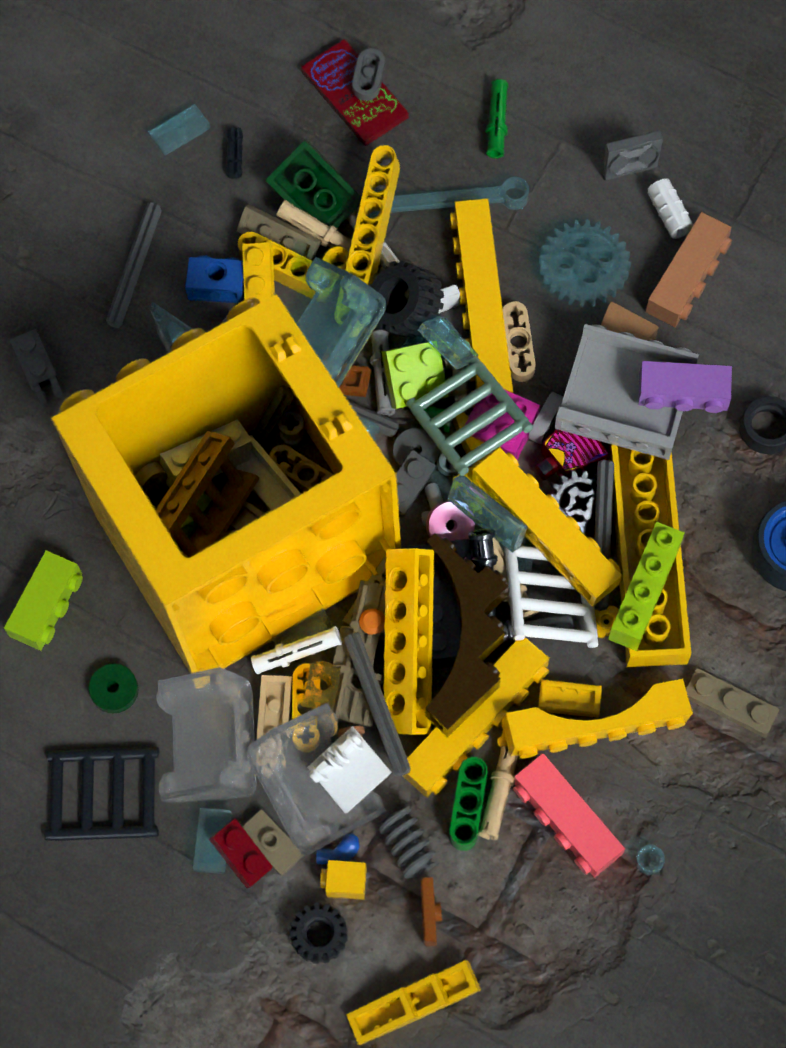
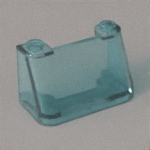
M315 257L306 273V282L316 293L299 319L297 326L339 387L386 309V300L379 292L355 275Z

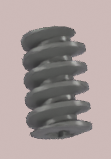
M411 806L402 808L386 817L379 829L381 834H389L385 842L389 846L395 845L391 853L395 857L401 856L397 861V865L401 868L407 867L403 872L404 878L407 879L420 876L439 863V861L432 863L430 861L436 854L435 850L426 852L424 850L430 843V840L419 841L418 839L424 832V829L413 830L412 828L418 821V818L408 819L406 817L412 811Z

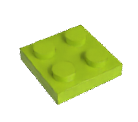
M438 340L382 351L392 409L407 407L408 400L412 398L418 400L446 381Z

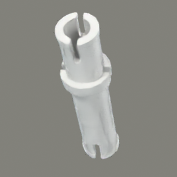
M334 626L331 629L286 645L283 643L277 644L275 649L256 656L253 655L251 662L257 674L278 666L284 668L290 666L292 661L337 645H342V638L338 628Z

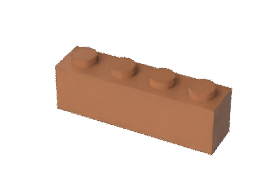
M701 212L648 299L646 313L675 328L681 319H687L693 308V305L690 304L694 297L699 298L706 286V283L703 281L707 275L712 277L719 264L718 256L720 253L725 255L732 243V239L729 238L731 226Z

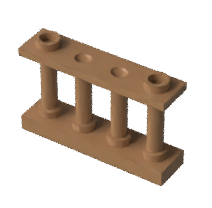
M207 431L155 510L171 538L183 550L181 554L185 558H191L222 539L260 479L256 474L235 469L229 461L227 455L235 445L230 436ZM219 468L228 478L221 492L212 482V478ZM204 491L213 501L206 515L196 505ZM188 515L198 525L190 539L181 529Z

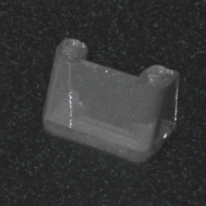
M221 667L159 680L156 696L157 703L164 712L172 715L174 772L165 773L159 783L161 801L178 803L237 799L253 796L256 791L253 694L248 680Z
M328 703L271 729L251 743L247 750L250 764L296 849L305 856L318 851L387 812L380 796L371 791L352 810L345 814L320 782L316 783L309 776L311 771L307 767L333 744L330 738L337 733L338 719Z

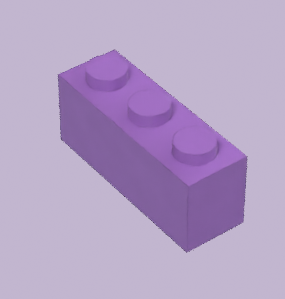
M642 361L639 372L638 405L646 406L649 409L673 407L679 411H690L692 409H705L710 413L727 411L731 401L732 366Z

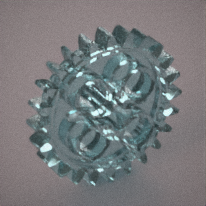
M588 219L584 226H580L579 222L575 220L573 228L564 223L563 232L554 229L553 237L547 236L546 245L541 247L542 255L539 257V264L542 266H540L539 273L540 275H545L543 284H551L550 293L559 291V300L568 296L569 305H572L575 299L579 300L581 307L584 306L585 300H589L591 305L595 306L597 298L606 303L607 294L613 298L616 297V288L622 290L624 281L628 280L631 262L628 261L630 251H624L626 249V241L618 243L620 234L616 233L611 236L610 226L601 230V222L599 221L594 227L590 226ZM582 243L586 247L579 248L575 244ZM599 258H608L610 261L602 262ZM567 264L570 265L571 268L564 269L559 265ZM590 278L595 282L587 283L583 279Z

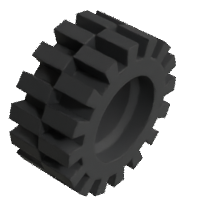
M314 903V906L310 907L307 905L303 907V911H298L295 915V920L291 922L290 931L291 941L298 955H301L306 961H312L313 964H319V962H324L325 964L329 960L339 957V953L343 952L345 943L348 940L346 922L336 908H331L328 904L320 905V903ZM315 922H324L331 928V937L323 945H314L307 939V930Z

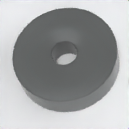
M408 429L396 438L393 445V457L399 469L413 449H420L422 451L420 453L421 456L433 464H437L440 449L424 429Z

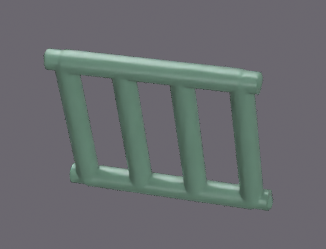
M473 357L468 367L418 400L412 398L406 404L460 476L466 475L469 471L468 467L522 431L529 433L533 429L529 419L478 357ZM475 375H478L484 382L482 386L432 419L424 410ZM491 393L500 402L447 438L439 430L441 426ZM506 412L515 421L462 458L454 449L455 446Z

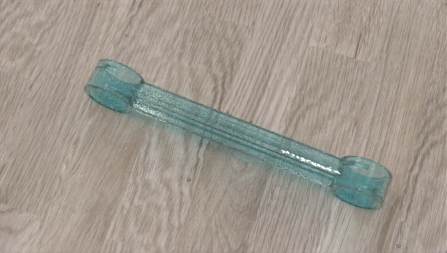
M511 177L505 180L502 186L394 196L391 213L455 207V202L478 199H488L489 204L503 203L509 209H521L528 202L529 185L520 177ZM510 188H519L525 195L519 199H512L506 195V191ZM375 189L374 191H375V192H380V191H382V190H380V189ZM373 211L369 214L368 217H377L380 212Z

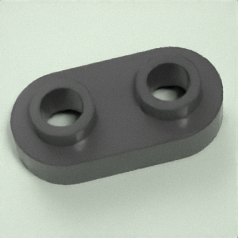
M369 48L362 51L358 56L352 87L354 95L360 100H372L380 92L385 70V57L380 50ZM373 64L375 67H368V65Z

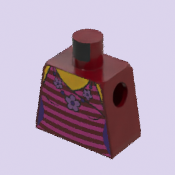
M556 429L543 442L541 453L545 459L535 465V469L543 480H546L555 473L569 477L568 472L571 469L576 471L577 476L581 469L586 470L589 474L597 470L598 461L608 460L609 452L598 440Z

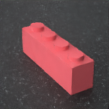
M544 754L540 755L515 776L516 787L513 789L517 796L524 803L529 801L536 809L534 811L536 818L545 827L549 824L556 833L554 838L565 851L568 848L577 857L574 860L576 865L584 874L590 873L595 878L623 855L625 850L623 845Z

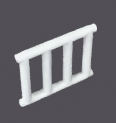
M513 540L505 541L504 552L514 639L523 640L525 637L584 642L587 643L589 648L598 647L595 609L582 595V604L521 597L520 583L568 589L575 588L564 576L518 571L517 557L548 560L536 547L515 545ZM523 610L583 616L585 630L524 624Z

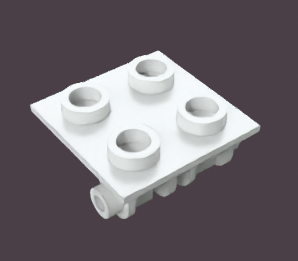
M353 726L307 767L311 771L309 776L316 783L320 782L345 814L352 810L392 773Z

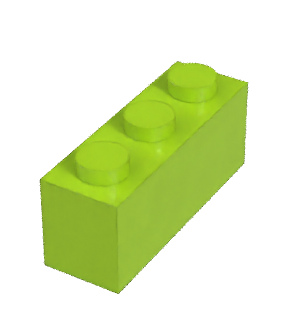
M45 551L4 627L10 638L42 651L45 644L51 642L59 617H64L69 607L68 600L72 592H77L81 586L83 576H81L82 572L78 564Z

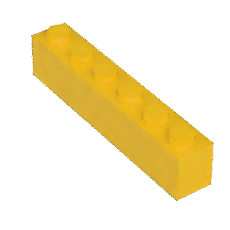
M499 447L473 468L472 481L583 598L594 607L620 584L623 576L620 567L611 558L607 559L600 552V547L593 538H587L579 530V524L573 517L569 515L566 517L554 497L549 494L545 495L541 491L539 483L531 474H525L518 467L519 463L511 453H505Z
M526 637L523 640H516L494 664L500 672V687L449 737H446L436 727L407 758L411 770L408 774L403 775V777L426 798L432 792L438 794L447 784L448 780L446 777L454 769L458 772L461 763L468 758L466 755L473 748L478 750L487 741L489 735L486 733L494 725L498 728L502 724L505 714L508 713L507 710L514 703L518 706L529 694L527 690L534 681L538 684L541 682V679L545 678L549 672L547 668L549 657Z

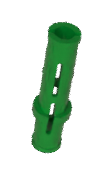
M495 79L491 82L489 124L486 126V134L488 135L487 156L495 159L504 156V138L508 133V127L505 125L508 82L503 79ZM498 101H499V112H497ZM496 125H498L497 137H496Z

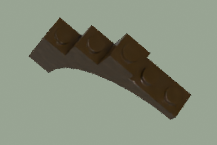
M434 533L427 540V550H434V560L442 568L453 588L460 610L462 631L460 648L454 667L440 692L425 708V716L446 737H449L500 687V672L489 661L486 663L483 661L504 641L505 632L503 631V624L495 616L491 615L489 617L488 614L508 596L509 586L507 585V579L498 570L493 572L488 566L478 574L475 564L468 558L462 559L455 552L456 547L446 537L441 539Z

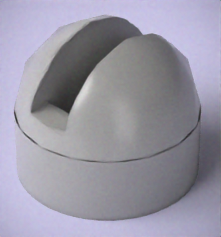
M442 453L437 460L438 471L445 476L456 474L457 471L450 462L449 470L445 468L447 458Z

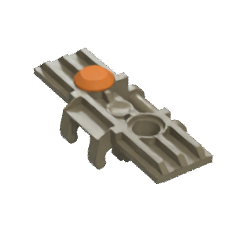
M361 580L350 626H341L339 629L342 645H337L330 671L338 673L340 670V676L330 719L369 727L373 726L374 718L363 689H357L351 683L352 678H358V675L345 644V637L356 632L361 635L373 667L379 643L381 641L385 642L386 585ZM384 671L383 675L375 673L380 688L382 689L384 684Z

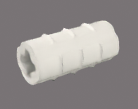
M661 179L653 183L648 188V194L659 213V217L664 222L665 228H667L669 234L674 239L687 235L692 229L693 223L670 180Z

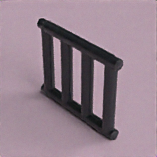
M159 747L48 751V762H51L50 827L45 831V840L69 841L158 837V826H155V758H159ZM143 759L142 825L124 826L125 760ZM112 760L111 827H93L94 761ZM82 761L80 828H62L64 762Z

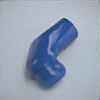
M351 833L346 834L334 849L318 848L316 864L328 865V860L350 861L358 853L360 847L358 837Z

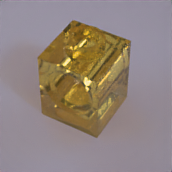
M318 661L315 664L310 663L306 672L301 706L331 712L336 700L341 669L333 668L331 663ZM314 680H324L328 685V689L320 690L316 688Z

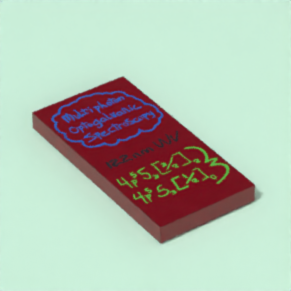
M343 39L301 66V72L366 147L407 120L409 112L383 82L381 83L378 96L372 100L363 101L354 95L352 81L359 55Z

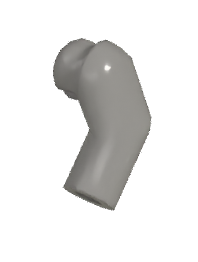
M430 483L425 487L424 490L431 511L433 507L444 501L438 484ZM423 511L421 514L422 522L425 527L427 516L430 511Z

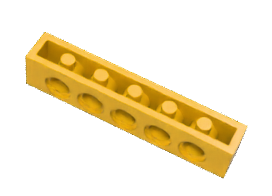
M417 548L386 549L384 699L398 734H430L431 721L425 716V708L432 701L434 550Z

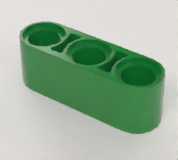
M478 757L465 759L461 763L450 825V842L454 848L460 851L472 849L478 838L487 781V766ZM470 768H476L481 771L482 776L477 780H471L466 777L465 772ZM464 798H472L476 801L477 806L472 810H465L461 807L460 802ZM460 828H467L473 835L469 840L462 841L456 837L455 832Z

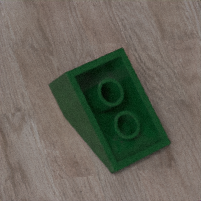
M307 139L265 180L284 200H287L295 207L330 227L333 225L338 228L360 205L362 198Z

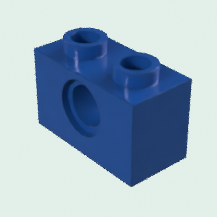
M204 255L189 257L185 285L188 300L240 303L244 301L243 260L234 257L213 259ZM214 276H222L219 280H212Z

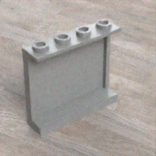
M585 324L562 404L558 409L555 429L669 460L683 411L673 407L649 409L646 406L638 405L642 361L696 364L699 354H695L687 348L665 346L657 340L647 341L639 339L631 333L613 332L601 325L591 326Z

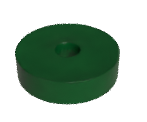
M108 664L99 668L89 682V694L92 701L100 710L106 713L115 714L129 709L136 701L139 692L138 682L132 671L120 664ZM111 685H118L119 689L116 692H109Z

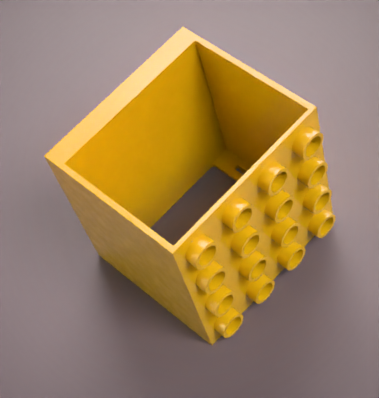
M277 294L261 303L257 298H249L238 303L228 313L225 323L208 332L201 328L185 332L173 343L172 352L152 363L147 359H138L127 364L117 374L116 383L96 394L92 390H82L74 393L62 403L60 407L61 413L51 418L96 518L196 684L357 592L361 580L368 581L372 574L374 576L378 574L376 568L386 556V549H401L396 473ZM282 385H285L287 388L290 387L294 398L286 411L292 409L301 414L305 430L335 475L191 558L183 557L136 481L135 475L144 465L156 461L160 463L161 453L236 419L239 420L247 433L256 429L278 388ZM312 595L314 602L304 605V608L268 623L267 617L295 606V598L300 597L302 600ZM262 621L264 626L257 628V626Z

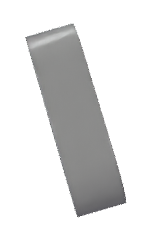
M553 391L550 393L533 424V429L530 431L528 439L541 445L543 444L556 421L563 396Z

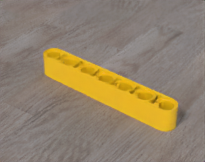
M387 145L377 147L371 154L336 308L335 319L342 332L347 336L359 335L363 332L368 316L366 307L369 306V302H366V295H369L370 292L367 288L369 283H373L374 279L372 277L378 271L399 177V161L394 149ZM386 159L391 160V162L386 166L380 165L381 162ZM380 185H385V186H386V187H385L382 191H380V192H375V191H374L377 186H380ZM373 211L380 212L377 217H368L369 214ZM374 237L371 243L362 244L365 238ZM360 264H368L366 269L362 271L356 270ZM354 290H363L359 296L350 297ZM349 316H356V320L353 323H344Z

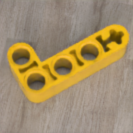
M246 232L239 237L238 248L241 260H243L242 244L273 243V260H281V262L274 264L275 281L322 304L332 302L339 294L349 255L348 250L340 246L330 248L320 263L317 264L258 233ZM336 262L344 263L341 266H333ZM297 272H305L302 276L294 275ZM321 284L330 285L329 287L323 289L318 287Z

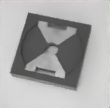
M657 130L607 143L602 169L604 180L657 168L663 142L661 131Z

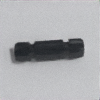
M231 127L228 129L227 134L228 162L226 173L229 179H239L242 176L243 133L241 128Z

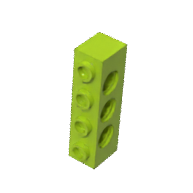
M656 521L613 623L608 640L635 651L638 650L685 532Z

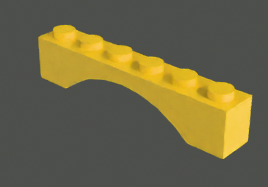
M678 679L654 684L647 694L632 707L603 719L586 721L565 719L534 707L506 713L502 720L510 757L519 755L520 758L524 759L533 757L538 754V751L547 749L551 753L560 752L567 749V745L579 743L580 747L590 746L597 743V739L607 737L609 741H616L627 737L628 733L638 732V735H646L655 732L658 727L667 726L668 729L680 728L685 725V722L693 712L684 680Z

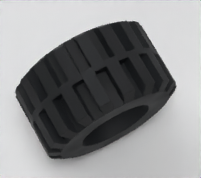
M393 261L389 263V267L385 265L381 267V273L374 274L372 277L374 281L372 284L369 283L367 288L370 292L369 295H366V302H369V306L366 309L367 313L372 314L370 317L371 321L382 330L408 338H415V335L421 336L425 334V329L431 330L434 327L433 321H438L440 317L438 315L439 309L443 310L444 305L441 303V299L444 298V291L439 290L442 285L439 280H436L437 276L427 269L406 261H399V263ZM409 288L408 302L406 306L401 310V298L405 291Z

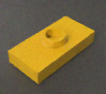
M541 679L538 708L548 713L599 718L602 686Z

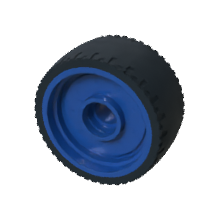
M786 500L772 507L763 516L755 530L752 541V556L757 571H759L764 580L782 591H786Z

